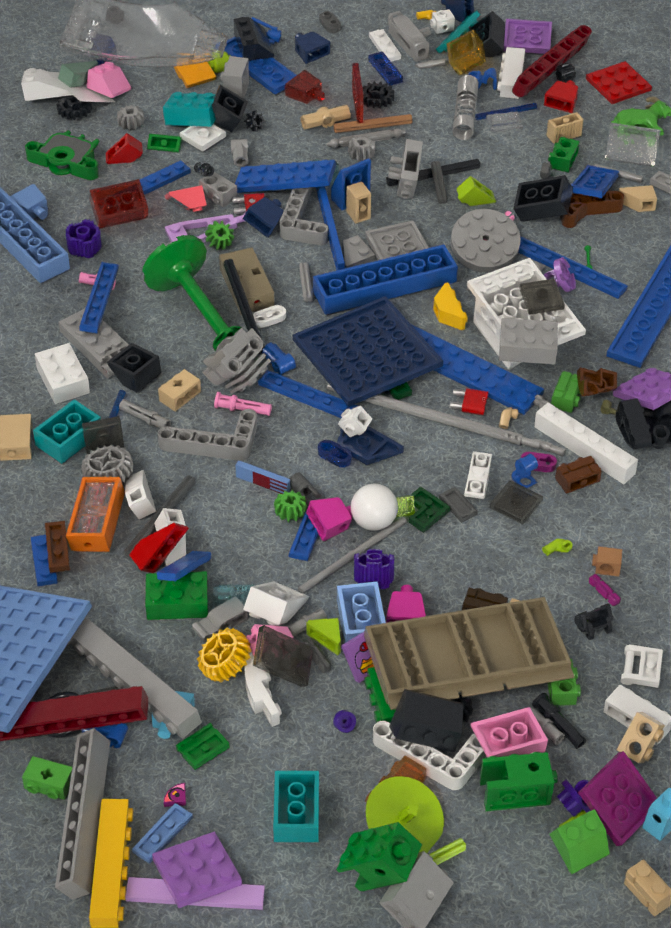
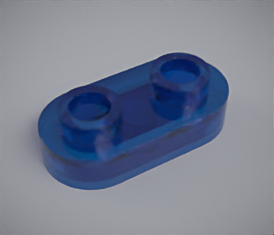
M323 440L318 444V455L338 467H347L351 464L352 453L348 449L331 440Z

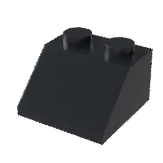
M221 84L218 87L212 107L218 125L232 133L241 121L248 101Z
M131 343L107 361V365L122 385L136 393L161 374L159 356L134 343Z

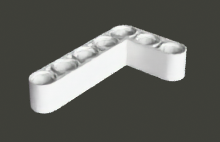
M379 721L373 727V743L376 747L451 790L461 789L480 766L482 759L486 758V754L475 734L470 736L452 759L433 747L396 739L389 728V722Z

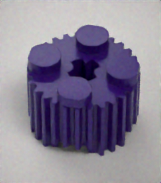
M90 219L82 220L81 223H74V225L73 223L68 224L66 229L68 252L71 255H77V257H94L96 252H99L102 247L99 227L96 224L94 225L93 220L90 221Z
M375 548L367 550L365 554H355V582L357 584L378 582L380 589L389 588L390 583L394 581V555L384 554L382 550Z

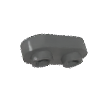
M324 11L319 15V21L327 32L337 33L341 30V23L333 13Z

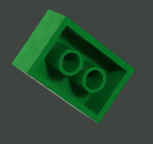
M207 571L190 572L177 581L157 579V573L146 574L145 607L147 620L206 618L208 615Z

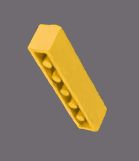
M128 799L101 800L89 914L91 928H119V921H124V907H121V900H126V886H123V880L128 879V866H125V860L130 858V847L126 846L127 841H131L132 829L128 825L129 822H133V808H129Z

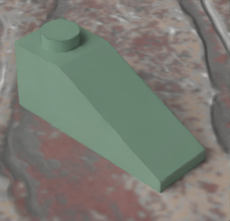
M98 62L62 64L58 79L70 88L83 86L87 83L88 70L98 66Z

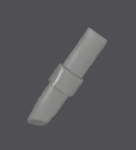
M445 59L427 60L426 62L417 63L415 66L419 69L433 68L445 65Z
M533 439L541 442L540 448L544 451L561 456L565 453V449L552 443Z

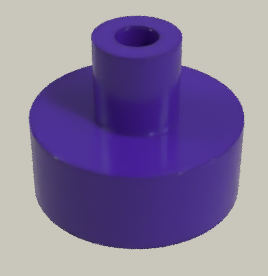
M341 710L334 716L333 724L337 730L348 733L354 729L356 717L347 710Z

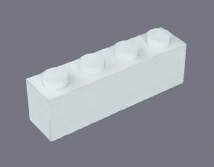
M507 47L506 53L502 55L497 91H500V97L519 99V97L512 93V88L518 76L523 73L525 49Z

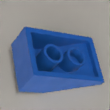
M369 158L340 170L331 187V200L341 210L346 209L347 186L363 182L370 191L371 160Z

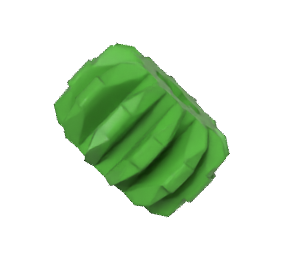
M223 220L220 224L217 221H214L213 225L209 224L208 230L205 232L207 236L206 242H211L209 246H216V250L220 247L223 250L226 249L227 246H231L234 240V230L229 229V224L224 225Z
M292 489L291 492L284 490L283 494H278L274 502L276 516H279L281 520L287 518L289 523L291 519L297 522L298 517L303 518L304 513L307 511L305 496H302L300 492L294 493Z

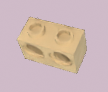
M637 712L617 750L619 752L624 751L629 758L637 763L649 761L654 753L652 749L654 744L659 742L664 735L663 728L665 725L644 712ZM646 723L650 724L652 727V731L649 735H647L644 732V726ZM636 742L641 745V752L639 754L634 751V744Z

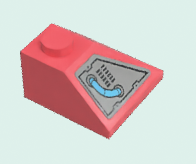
M202 185L171 191L165 195V199L187 210L192 209L193 212L202 211V207L207 205Z

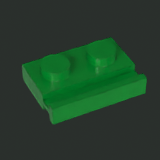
M211 723L176 745V750L182 754V757L194 770L230 748L229 742Z

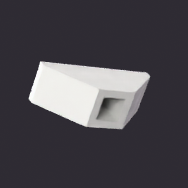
M473 451L464 496L479 499L485 498L492 454Z

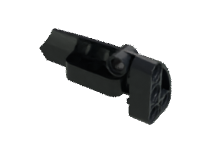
M637 398L619 402L616 410V422L625 442L633 450L647 447L661 449L666 444L671 443V400L655 410L646 407L641 408Z

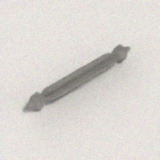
M396 128L393 131L383 130L346 136L339 140L334 138L327 143V146L337 148L338 146L346 147L349 141L353 140V137L358 138L359 136L372 138L374 142L389 140L393 137L400 138L406 132Z

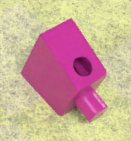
M338 497L312 500L306 512L322 541H326L347 530L352 520L351 517H353L351 505L345 507L342 500Z
M403 585L401 591L392 592L386 623L426 616L422 594L420 592H413L411 585Z

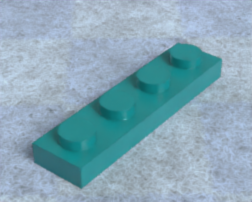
M476 10L469 15L436 48L437 52L449 51L453 47L452 43H457L461 39L460 35L466 34L470 30L468 27L474 26L478 22L476 19L481 14Z

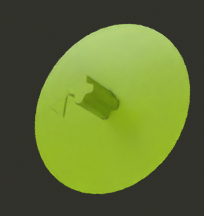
M403 776L391 777L380 782L368 797L366 821L369 829L399 822L422 844L419 852L424 851L425 853H428L441 837L444 827L441 805L434 793L420 781Z

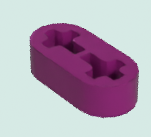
M524 452L521 455V458L526 457L529 453L534 455L538 462V468L533 471L553 472L556 469L557 459L553 455L537 452Z

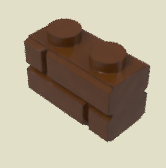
M592 456L579 457L574 462L559 465L556 468L555 479L567 494L600 482L602 471Z

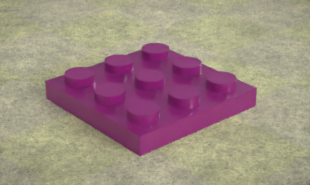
M624 751L618 752L578 792L591 811L595 809L607 834L616 846H622L644 823L649 807L657 799Z

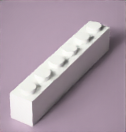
M550 403L545 404L536 412L535 428L580 457L592 456L602 471L622 484H625L636 474L637 458Z

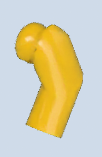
M426 10L416 12V17L418 20L432 19V12L437 11Z

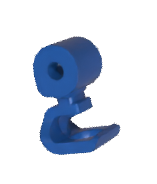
M490 68L484 72V75L480 71H471L468 74L478 80V89L482 83L487 84L489 77L493 79V89H497L496 69Z
M530 453L526 457L516 460V470L511 475L512 480L522 490H525L537 483L531 476V471L538 468V462L534 455ZM523 478H527L531 481V483L529 485H524L520 482V480Z

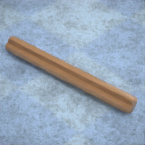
M411 114L335 123L333 128L335 133L411 124L413 119Z

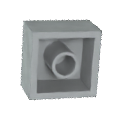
M230 56L228 62H225L224 72L221 73L222 86L243 99L249 86L248 58Z

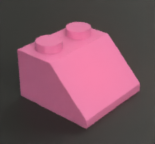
M105 62L88 70V89L110 98L131 90V86L121 68L112 62Z

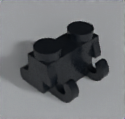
M610 604L602 605L600 608H595L590 612L579 613L574 618V622L581 632L588 631V634H586L588 640L594 639L593 630L606 626L604 628L607 634L612 632L611 620H613Z

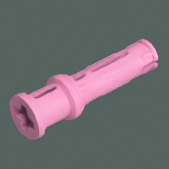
M217 392L214 402V408H227L230 411L252 409L258 414L270 416L272 404L239 399L236 395L228 396L221 394V392Z

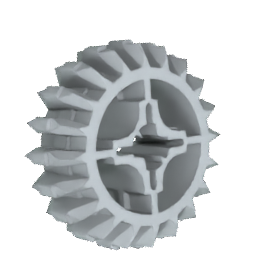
M112 444L109 447L104 445L102 448L97 447L95 451L90 450V454L85 455V459L82 460L81 471L83 477H120L122 483H125V479H129L130 474L133 473L134 463L131 454L125 448H121L119 445L116 447Z

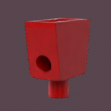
M568 80L566 83L556 81L545 93L544 106L573 113L578 96V86L571 80Z

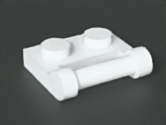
M636 645L625 646L624 654L626 658L624 673L621 675V683L658 688L663 650ZM635 656H640L638 674L632 673Z

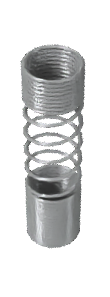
M472 75L462 76L458 81L452 133L457 139L461 140L471 138L474 130L479 82ZM461 106H462V107H466V108H471V107H472L473 110H472V111H471V110H468V109H462V110H461L459 107H461ZM461 111V112H465V113H472L473 115H472V116L467 115V114H462V115H460L459 112ZM457 126H459V127H461V128H470V129H469V130H466V131H463V130H459V129L457 128Z

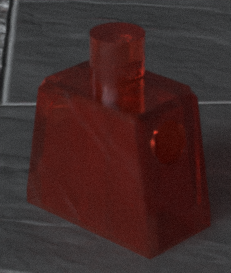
M306 70L285 83V96L308 104L314 99L322 101L325 97V93L322 92L321 81Z

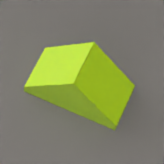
M338 618L315 619L306 622V634L336 655L341 653Z

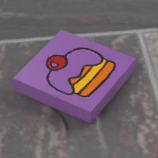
M364 632L341 645L354 679L358 683L363 681L364 677H367V668L374 667Z

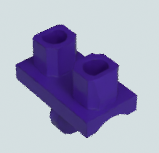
M567 779L561 783L565 789L557 795V798L573 817L582 810L586 813L591 811L578 793L589 782L588 780L579 781L575 788Z

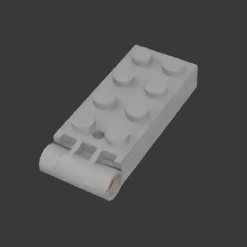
M85 309L59 321L60 332L107 379L115 375L107 365V361L129 345L103 320L97 334L79 331Z

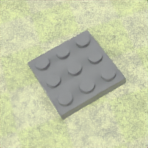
M414 221L365 231V237L377 260L429 248Z

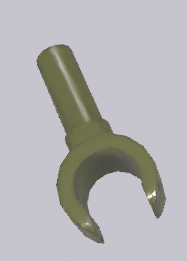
M603 400L601 405L602 414L611 413L616 415V410L611 408L612 403L609 400Z

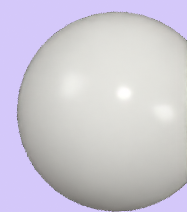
M368 484L361 487L354 494L351 501V513L356 523L362 528L371 531L382 530L388 527L396 518L398 511L397 499L386 486Z

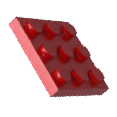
M626 61L586 74V80L611 104L652 90V86Z

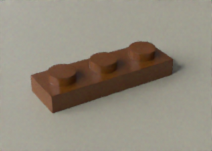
M65 521L45 523L50 573L69 571Z

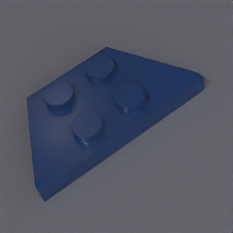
M369 426L361 435L357 434L349 437L341 428L340 436L337 440V448L365 465L404 452V446Z

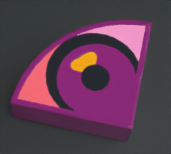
M185 783L177 784L167 791L163 802L164 807H171L175 803L179 806H186Z

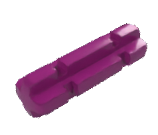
M597 574L589 577V584L592 587H596L595 589L606 600L609 599L608 602L612 606L620 603L621 597L617 593H613L614 590L603 580L601 581Z

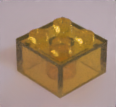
M475 30L447 43L449 64L458 75L466 73L486 62L483 42Z

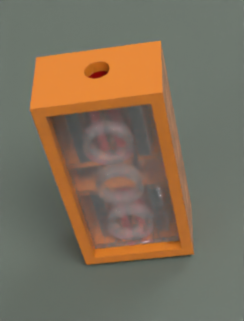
M82 477L66 533L71 551L110 552L125 495L120 477Z

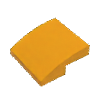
M203 57L174 65L178 77L183 80L186 88L216 80L215 73Z

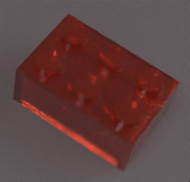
M139 179L90 190L89 200L99 229L148 218L149 208Z

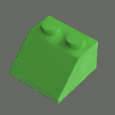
M595 809L560 826L549 834L571 874L610 854L606 829Z

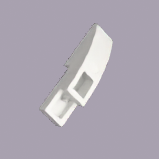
M250 652L251 658L246 660L247 665L244 666L247 697L254 713L258 714L263 711L273 727L280 724L282 712L278 703L274 704L272 700V694L269 690V681H271L267 669L264 670L262 668L260 657H254L252 652Z

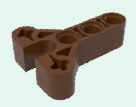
M607 191L602 198L572 193L568 214L560 216L562 225L567 228H574L577 222L586 215L621 212L624 194L621 191Z

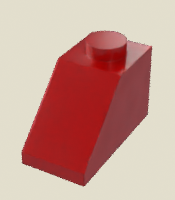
M126 133L106 152V163L134 162L142 156V142Z

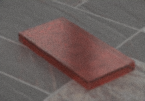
M353 63L352 93L356 120L358 123H363V88L359 63Z

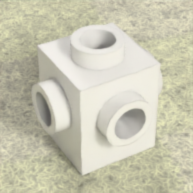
M450 9L432 12L430 25L436 34L454 31L455 17Z
M360 405L353 409H346L341 414L342 418L338 425L349 437L364 433L372 418Z

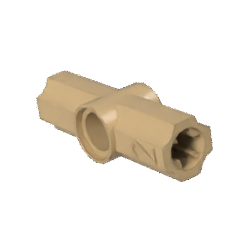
M348 105L332 109L321 107L315 113L301 116V124L304 130L321 125L327 128V126H333L337 121L351 118V113Z

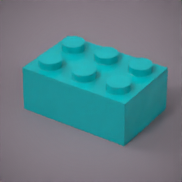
M196 92L173 93L163 106L165 125L211 127L216 120L212 107L216 94H197Z
M74 399L36 427L33 433L35 446L63 464L103 433L101 417Z
M275 771L274 842H319V771Z

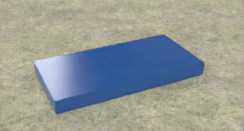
M587 165L571 184L573 187L572 193L602 198L619 177V171Z

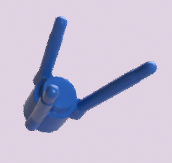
M254 17L251 18L269 28L266 34L270 44L279 43L282 31L277 30L278 27L271 26Z

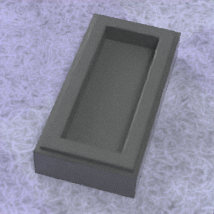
M456 487L439 494V499L450 506V511L461 523L477 515L478 511Z

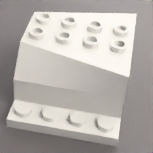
M531 258L467 281V287L476 297L473 322L498 356L502 318L558 321V345L581 337L586 333V329ZM502 361L509 370L521 363Z

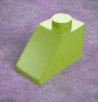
M472 176L468 177L456 188L458 199L463 204L476 206L496 203L492 190Z

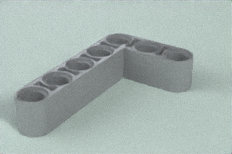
M312 187L292 189L280 219L281 238L315 245H325L328 242V226L326 224L302 220L312 193Z
M252 409L243 410L239 415L234 435L168 426L162 427L158 430L159 448L169 452L239 461L246 460L250 456L257 430V414Z

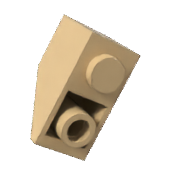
M652 185L619 188V191L624 194L623 205L638 212L655 211L657 197Z

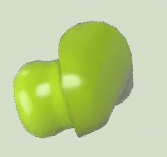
M557 538L544 546L542 551L547 556L555 551L567 553L572 549L573 544L570 540Z

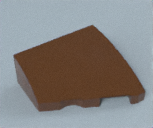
M580 367L577 370L578 387L581 396L585 397L617 389V372L603 368L593 371Z

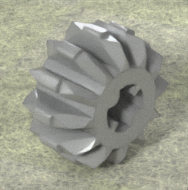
M125 105V108L121 107L120 111L117 112L119 126H122L123 129L128 128L129 131L131 128L135 130L137 127L141 128L142 124H144L143 110L133 105Z
M359 136L358 138L353 137V140L349 141L348 153L352 159H357L358 162L368 158L371 160V157H374L376 145L372 138Z

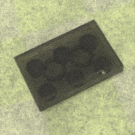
M263 625L259 627L253 666L300 687L308 686L314 647Z

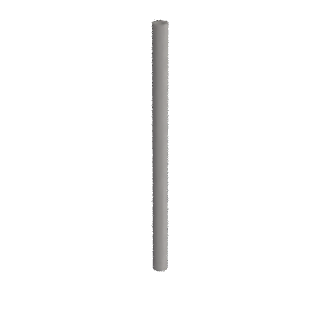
M402 516L299 586L298 590L301 593H305L352 561L355 554H362L406 524L407 520Z

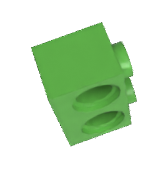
M572 659L570 660L572 662L571 669L574 678L547 683L549 698L554 705H576L577 697L581 696L580 684H576L578 671L577 667H573Z

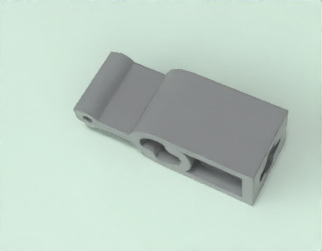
M235 596L212 609L206 618L192 624V629L203 641H207V638L212 637L213 633L217 634L219 629L225 630L227 627L232 629L247 621L248 612L243 610L244 605Z

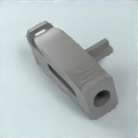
M400 11L390 13L388 15V32L415 62L428 59L429 43L424 37L431 35L430 28L418 29Z

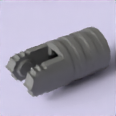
M295 473L290 477V487L295 493L300 492L302 496H305L307 506H309L311 500L306 496L311 492L317 499L322 496L301 473Z

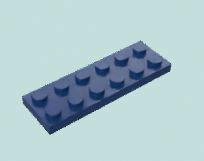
M235 37L217 45L218 52L225 51L233 57H242ZM273 57L249 61V76L274 95L299 83V77Z
M335 160L241 167L235 182L237 193L329 186L336 168Z

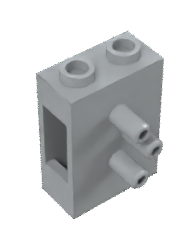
M406 139L402 158L391 156V163L401 164L400 168L389 167L388 178L399 180L396 195L398 197L413 199L418 181L422 141Z
M424 851L419 852L407 881L390 885L379 903L403 928H426L454 882L448 877L447 872L433 861V858Z

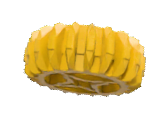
M228 627L225 630L219 629L217 634L213 633L210 639L207 638V642L202 644L203 649L198 651L200 655L197 658L199 662L198 667L204 676L214 682L219 681L222 683L224 680L229 681L231 676L236 677V673L242 672L241 668L247 665L246 660L251 658L249 655L252 651L250 648L251 644L246 636L237 629H229Z

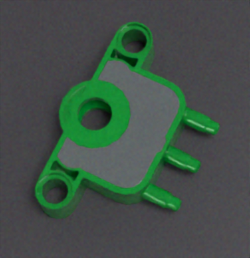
M67 130L64 133L53 134L44 144L36 141H30L25 144L27 160L34 164L49 167V170L55 175L71 173V175L87 180H95L99 177L98 162L94 156V149L98 146L99 139L90 142L85 140V135L81 134L79 137L71 136V131ZM67 164L69 165V166H68L67 168H65V169H59V168L56 167V166H63V165H67Z

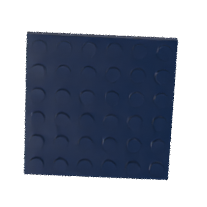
M386 296L292 335L296 345L348 407L443 366L441 357Z

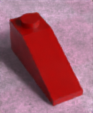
M172 523L141 539L129 556L141 571L155 573L189 528L182 524Z

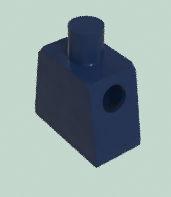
M441 0V4L446 6V10L450 9L455 20L461 23L474 12L473 0Z
M309 32L304 35L297 33L295 36V51L304 63L308 64L330 54V41L315 32Z
M264 197L250 206L242 219L269 238L284 211L280 208L281 202L278 199L271 201Z

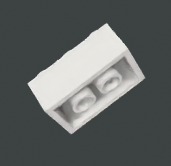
M70 343L35 353L37 370L55 404L90 393L88 377Z

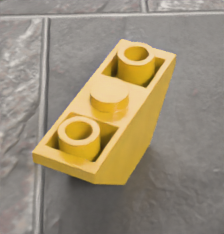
M447 282L434 297L433 311L440 323L459 330H465V323L468 322L467 314L462 311L461 302L457 301L455 290L451 289Z

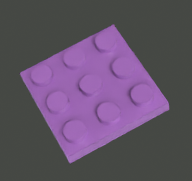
M506 19L503 51H506L507 47L523 48L525 53L545 54L550 50L552 22Z
M649 368L640 375L634 376L633 379L620 384L613 391V396L623 400L637 398L641 406L655 410L671 400V374L656 368Z
M215 831L152 854V859L178 908L242 885V879Z

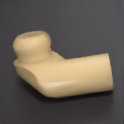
M509 407L503 410L499 427L508 429L510 419L518 417V409Z

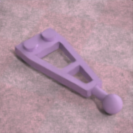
M232 214L168 225L165 226V232L172 243L178 240L176 237L187 235L185 231L187 229L208 227L209 224L213 225L214 221L220 224L222 220L224 225H230L229 229H235L238 223L245 222V220L242 219L244 215L233 217ZM204 233L198 236L197 238L201 239L202 242L205 243V239L207 236Z

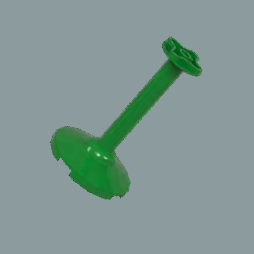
M181 235L176 237L177 241L167 246L164 243L158 246L148 256L142 269L144 282L148 288L155 291H167L181 285L216 333L217 337L213 341L212 346L214 351H216L223 339L234 336L242 327H228L193 278L206 260L207 250L204 243L194 235Z

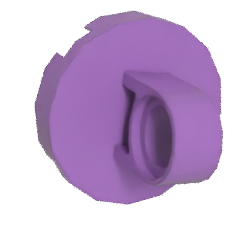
M564 257L554 260V270L544 274L547 280L554 277V280L550 283L552 287L557 288L561 286L565 292H570L576 288L575 277L568 270L570 265Z

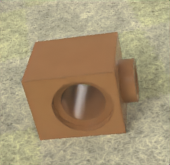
M598 546L597 554H593L592 566H596L595 574L619 577L622 549Z

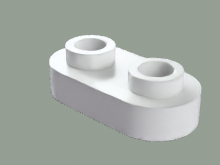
M274 305L255 312L253 316L257 327L265 328L286 319V309L283 306Z

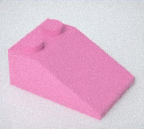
M530 707L473 722L470 725L487 758L490 756L503 757L511 754L524 755L533 752L544 753L546 751L548 739Z

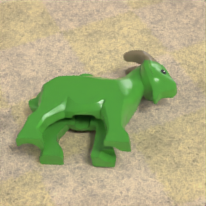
M648 97L646 102L654 104L645 106L646 109L631 108L622 110L611 121V125L617 126V137H620L625 145H634L635 140L629 134L641 131L645 134L647 144H655L656 139L653 134H664L663 129L657 124L658 119L662 117L666 119L667 116H671V108L657 97Z

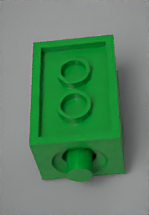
M548 752L483 758L479 782L480 786L486 785L485 812L551 805L554 783L558 782L557 771L551 769Z
M399 822L355 832L350 836L346 850L341 855L340 863L336 870L339 873L353 869L360 874L355 884L359 891L403 883L409 877L422 844Z

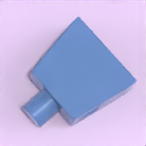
M35 184L10 196L32 219L39 217L43 220L47 217V200Z

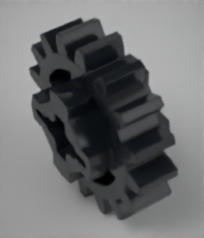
M375 81L372 84L367 83V86L363 85V89H360V100H362L363 104L367 103V107L370 105L373 108L378 106L379 109L381 106L387 107V104L391 105L392 101H394V90H392V86H388V83L382 84V82H379V84H376Z
M74 95L61 96L62 100L58 99L56 104L58 114H61L62 118L67 117V120L73 118V120H76V118L82 119V116L87 117V113H91L92 109L91 102L79 101Z

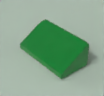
M149 134L147 149L179 152L183 140L180 136Z

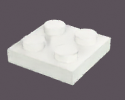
M214 124L211 127L190 126L180 132V137L203 152L225 138L226 131Z

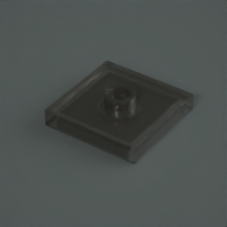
M555 279L519 285L529 315L564 309L565 304Z
M119 416L82 423L86 454H90V450L95 451L97 447L102 448L104 445L106 447H109L111 444L114 447L119 445L121 448H124Z
M509 480L490 503L489 508L523 525L543 501V496Z

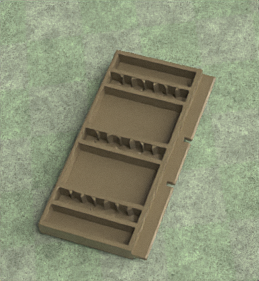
M545 597L365 626L364 637L386 704H389L390 710L397 708L404 689L451 700L459 698V692H461L462 697L503 691V685H506L507 690L574 678L571 669L572 662Z

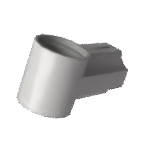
M232 139L231 154H233L234 165L245 167L248 164L247 139Z

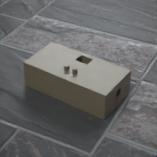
M252 247L219 255L221 274L240 314V308L223 265L224 261L232 259L251 311L256 312L274 306V291Z

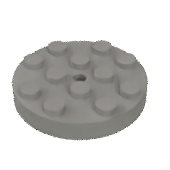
M476 209L461 216L454 224L451 234V249L456 259L465 267L479 272H493L509 266L515 260L520 247V233L516 224L505 214L491 209Z

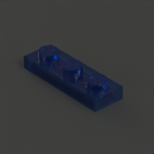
M383 51L368 55L369 62L389 86L403 82V76Z

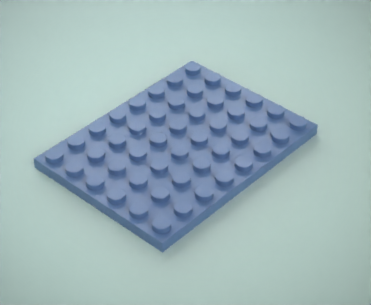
M0 586V731L10 732L92 608L90 601Z

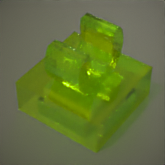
M413 495L396 497L398 503L396 517L411 516L415 513Z

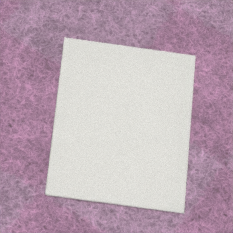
M48 72L79 101L115 102L108 96L88 89L87 83L80 87L70 88L58 79L59 72Z

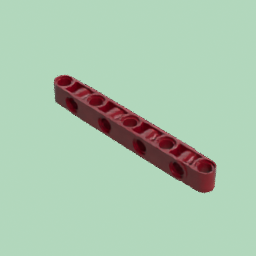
M580 25L518 76L512 88V93L517 97H524L553 74L559 65L566 63L586 45L592 33L591 28L586 25Z

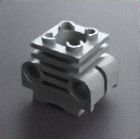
M241 328L234 336L223 339L216 351L203 360L207 368L202 373L214 385H220L232 378L225 387L228 389L236 384L229 391L233 394L237 391L242 392L246 389L247 385L251 387L258 380L256 377L260 373L262 375L267 371L268 368L266 366L271 360L267 359L260 363L266 357L265 353L255 358L263 348V341L253 328L247 333Z

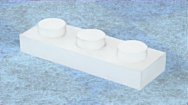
M384 29L369 32V38L386 62L401 59L400 52Z

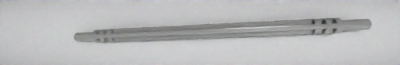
M328 383L327 389H328V390H331V391H335V390L331 387V385ZM377 394L364 400L368 403L504 440L512 444H523L537 449L540 448V441L526 438L522 434Z

